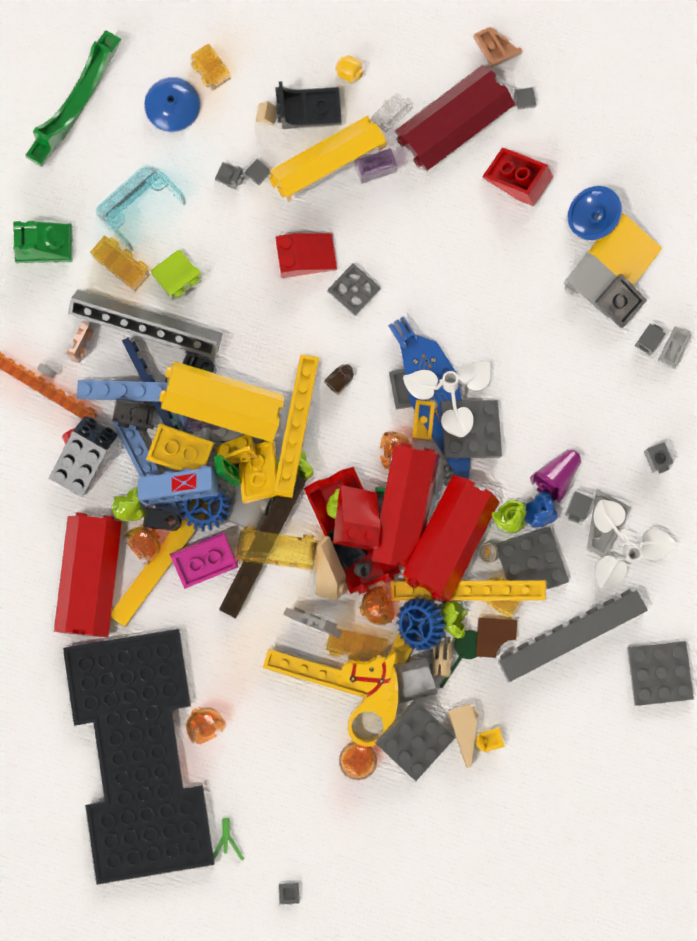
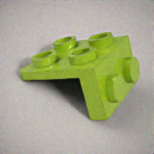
M181 250L175 251L151 270L153 277L172 301L182 297L189 288L195 287L203 279L200 270L192 265Z

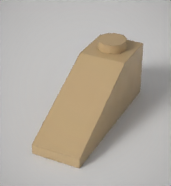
M325 536L317 546L315 595L337 601L346 593V575L330 537Z
M471 704L447 711L466 768L471 767L477 726L476 718H479L475 706L471 707Z

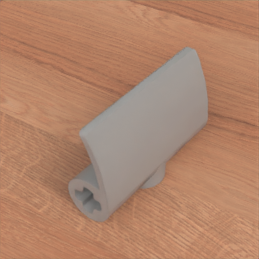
M238 485L229 503L231 508L226 510L229 512V516L224 515L223 518L256 533L263 515L267 514L271 508L272 497L244 504L241 496V485Z

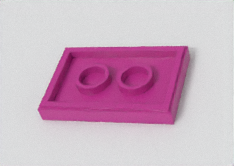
M224 532L170 553L184 589L238 568Z

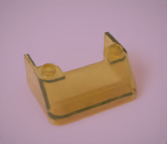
M245 526L244 530H240L235 561L237 564H241V561L305 569L309 570L310 574H314L318 540H315L313 535L303 534L302 537L259 532L254 527Z

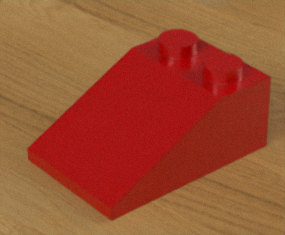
M503 147L482 176L483 179L516 200L533 207L553 179L548 164Z
M293 233L275 236L281 279L337 270L332 233Z
M339 486L333 544L365 550L378 548L380 519L377 492Z

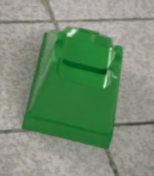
M13 222L15 263L73 262L72 223Z

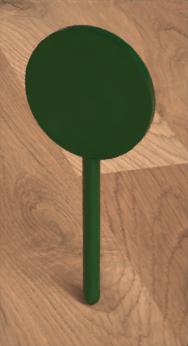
M466 630L463 638L455 639L454 648L459 657L451 668L450 676L462 658H476L477 632ZM450 677L444 678V680L440 684V688L444 687V685Z

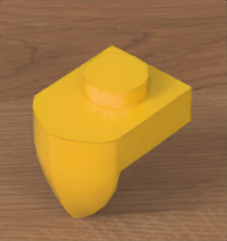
M500 727L481 732L476 736L475 745L482 752H490L506 747Z

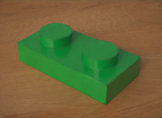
M221 454L214 456L215 465L213 467L215 473L234 487L241 485L238 467Z

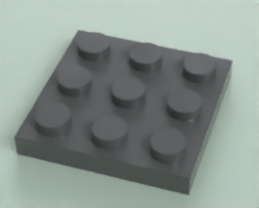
M498 400L456 401L457 409L466 407L472 412L473 426L471 431L461 438L446 432L442 427L444 459L501 458L502 447ZM441 401V418L446 411L453 410L452 401Z
M550 527L496 545L499 549V560L507 581L546 580V590L569 583Z
M686 641L627 647L634 706L694 700Z
M414 699L378 738L375 744L413 780L417 781L455 737Z

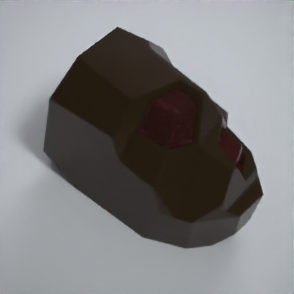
M342 364L324 380V383L335 394L339 395L352 382L354 376L353 368L349 364Z

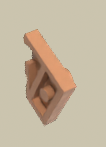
M492 27L483 29L473 36L491 68L523 52L522 48L513 46L509 43L508 38L500 35Z
M82 321L73 339L75 342L73 348H69L67 351L68 356L74 362L79 363L80 359H84L86 355V343L93 336V330L89 323Z

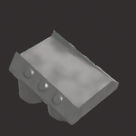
M414 657L408 663L394 664L398 678L399 703L438 694L426 658Z

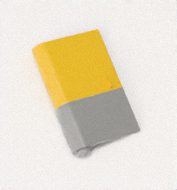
M622 213L617 227L606 237L596 240L563 282L565 285L564 289L570 294H581L606 318H609L595 303L598 297L619 274H622L634 286L663 248L628 216Z

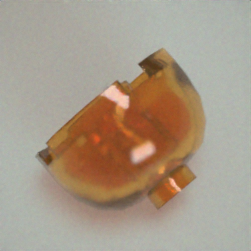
M395 431L383 433L380 448H384V456L380 455V459L384 469H390L394 445L400 446L401 442L410 444L406 435Z
M138 526L123 535L124 539H129L127 545L140 560L142 558L147 560L144 564L149 565L160 552L158 539L160 536L154 529L149 530L147 527Z
M383 585L368 590L363 595L362 605H360L361 615L365 616L370 623L375 625L392 623V620L395 618L393 602L391 600L388 601L386 594H389V592Z
M211 707L195 708L186 722V732L193 744L194 741L197 744H202L214 739L217 736L214 733L219 729L222 732L226 727L223 716L219 711Z
M351 742L339 754L340 770L351 780L361 781L367 779L377 768L378 759L372 746L365 747Z

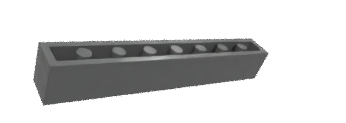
M77 290L70 300L68 311L70 316L213 359L220 348L223 335L221 332L81 290Z
M629 589L620 594L622 598L616 601L614 598H611L604 602V607L599 610L597 607L586 611L587 616L580 618L578 615L569 620L570 624L563 627L561 624L551 629L552 634L546 636L544 633L534 638L535 643L529 645L526 642L517 647L519 651L513 654L509 651L501 655V660L498 661V664L507 682L509 683L648 611L638 590L632 592Z

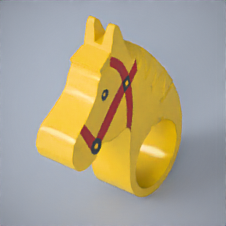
M392 652L387 657L377 655L376 658L367 662L348 660L341 667L342 679L349 683L356 682L358 687L367 693L352 710L348 719V733L351 739L358 745L365 747L376 745L375 742L394 722L398 706V678L393 665L396 652ZM362 712H376V715L381 716L383 728L378 735L372 738L361 737L353 729L352 722L354 718Z

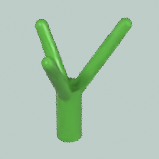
M222 818V837L215 849L214 859L217 857L222 845L223 853L227 854L229 840L236 854L243 861L244 857L230 835V818Z

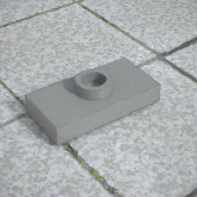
M674 326L657 361L675 369L692 334Z

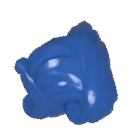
M547 491L539 492L535 496V501L526 504L527 513L524 519L531 527L543 528L555 522L558 518L557 511L554 509L552 495Z

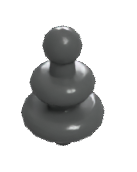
M446 464L443 467L444 471H446L443 477L446 479L444 486L447 487L455 472L450 471V466Z

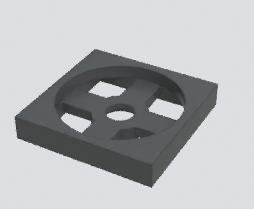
M352 263L330 286L327 292L356 316L381 290V287ZM356 274L361 277L357 281H350L346 276ZM340 282L347 288L342 297L338 295V285ZM366 282L369 283L371 290L368 296L362 291V286ZM356 286L358 291L353 293L350 288ZM352 297H357L362 301L360 305L356 306L349 305L347 302Z

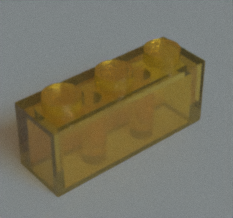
M104 235L90 251L91 256L136 292L150 276L147 270L149 267L141 260L137 262L133 259L134 255L126 248L122 250L119 247L120 244L114 238L110 237L109 239Z
M339 629L342 631L340 638L332 635L328 636L326 651H329L330 656L340 657L343 654L348 655L349 660L360 661V658L370 661L376 658L377 655L385 657L388 642L386 638Z

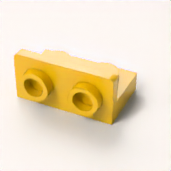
M244 435L215 446L217 455L221 454L234 465L240 462H248L251 458L257 456L253 436Z

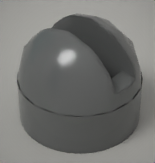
M358 562L355 564L356 566L353 571L356 576L366 578L370 574L371 568L368 563Z

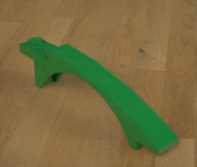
M105 29L97 42L94 41L84 69L68 98L49 120L34 128L35 141L25 154L27 159L43 167L60 140H64L98 86L122 41L121 38Z

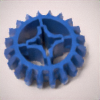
M218 484L217 496L201 498L205 503L209 502V505H207L209 513L203 507L199 508L201 506L199 498L196 499L197 503L191 511H189L190 500L178 502L179 507H184L178 511L179 514H185L181 519L183 521L189 519L187 522L188 527L195 523L193 526L194 530H197L200 525L201 531L205 532V526H208V529L212 531V524L219 528L220 525L217 521L225 522L222 515L229 516V512L224 509L231 508L230 504H225L230 498L227 496L223 497L227 491H220L222 487L220 484ZM217 500H220L219 510L214 516L212 506ZM204 513L209 517V520H198L193 516Z
M423 597L413 598L399 608L400 613L396 616L400 620L396 624L400 627L397 629L402 634L400 638H405L404 644H410V648H416L421 651L431 649V647L437 646L438 642L443 640L441 636L446 632L442 628L446 624L442 620L445 617L440 615L442 610L437 609V604H432V600Z

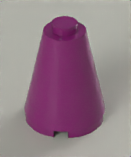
M566 450L531 475L530 481L532 485L536 483L538 486L536 490L538 492L547 491L552 495L553 501L558 500L560 502L581 464L580 454L575 450Z

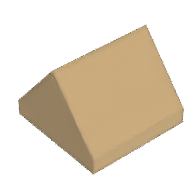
M268 101L259 103L255 122L274 125L277 107Z

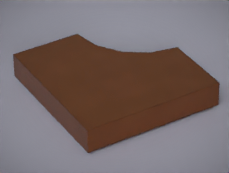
M479 617L477 621L476 657L496 658L498 649L502 644L510 640H516L517 620Z

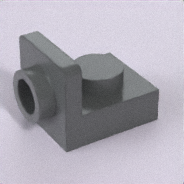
M222 162L215 176V181L236 189L237 185H241L244 180L243 168H235Z

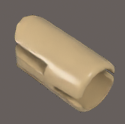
M445 641L440 642L439 659H437L438 645L433 647L432 676L440 677L441 674L443 677H450L453 642H448L447 660H445Z

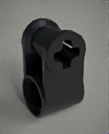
M185 351L186 355L182 364L202 370L204 366L210 365L212 366L210 372L217 373L216 366L212 360L199 354Z
M146 507L143 527L177 531L181 527L182 520L175 513ZM173 517V519L176 520V523L172 525L168 524V520H172Z

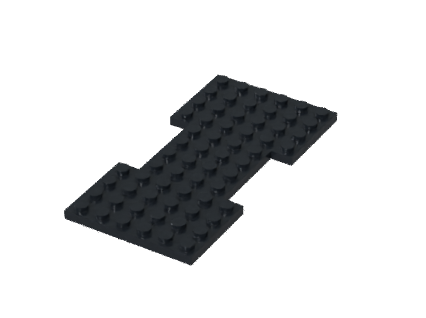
M180 629L63 648L74 726L94 724L104 802L85 805L96 885L215 865L203 785L183 787L172 710L191 707Z

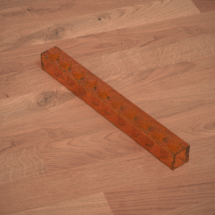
M0 352V369L80 419H83L84 416L96 418V410L91 407L88 409L83 402L75 401L76 398L72 395L67 396L62 389H56L54 384L46 383L44 378L41 376L36 377L34 372L25 370L23 365L15 364L16 361L11 358H5V354Z

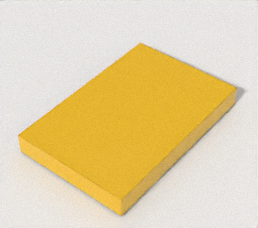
M159 423L146 460L181 472L182 469H199V467L207 465L215 443Z
M274 441L255 444L257 456L251 458L248 462L238 463L241 496L244 504L278 496L273 495L278 470Z

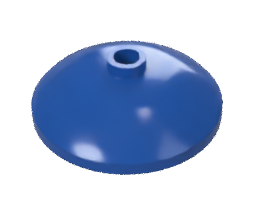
M168 77L157 81L150 87L145 96L144 108L149 121L155 127L167 132H177L188 128L194 123L200 111V98L196 89L188 81L177 77ZM174 98V101L168 102V99Z
M589 187L580 192L570 204L567 216L569 227L576 236L584 240L592 241L604 238L617 227L622 216V203L619 196L608 187Z

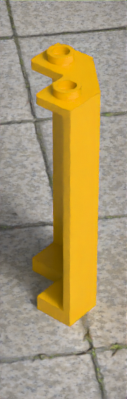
M366 116L269 170L270 177L268 179L273 188L277 187L281 197H286L287 201H290L293 194L378 147L379 150L384 149L387 140L377 124L371 123L370 118Z
M173 361L171 367H167L165 373L167 386L165 391L162 390L159 396L161 409L273 442L280 422L279 413L284 404L282 394Z

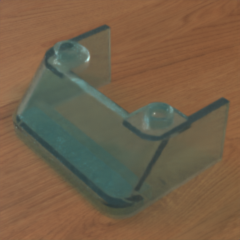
M151 165L142 166L96 208V214L100 221L130 253L133 251L131 243L118 230L125 222V216L122 211L149 187L156 191L167 187L183 205L186 204L185 196L163 172Z

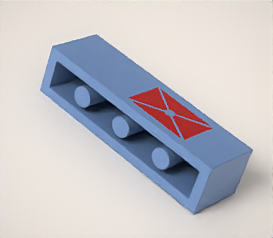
M201 466L199 469L194 470L182 469L181 472L175 473L167 471L162 475L147 474L145 477L138 478V501L145 506L218 495V475L210 466Z

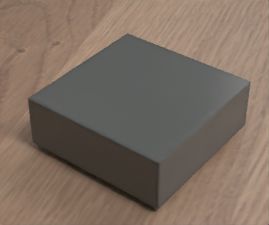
M533 87L514 91L518 110L536 107Z
M256 159L245 171V174L259 186L270 174V169L260 160Z
M299 883L279 884L280 905L300 903Z

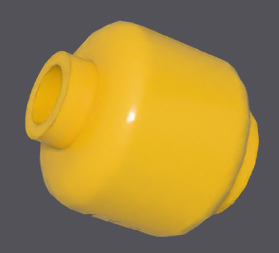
M350 55L341 57L335 67L337 76L349 83L360 80L364 74L362 62Z

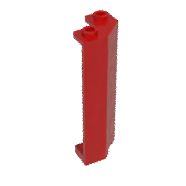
M402 442L400 446L394 445L380 515L379 546L373 551L372 561L395 566H407L427 525L440 455L435 453V449L424 447L423 450L412 448V444Z
M354 467L340 470L329 478L315 481L304 488L324 536L335 528L336 519L328 515L326 506L336 489L342 485L364 490ZM374 549L369 550L370 552L365 557L354 562L347 570L342 566L346 575L345 583L350 594L358 592L359 595L370 591L369 587L382 581L386 584L395 580L394 576L400 573L399 567L372 561ZM365 562L370 565V574L366 578L355 575L353 569L356 563Z
M452 475L402 574L409 586L427 589L431 594V598L439 602L442 600L451 601L492 518V512H495L499 504V500L491 491L487 489L481 491L474 486L475 482Z
M76 513L75 516H67L54 632L109 637L122 521L114 520V516L103 515V518L89 517L86 513Z

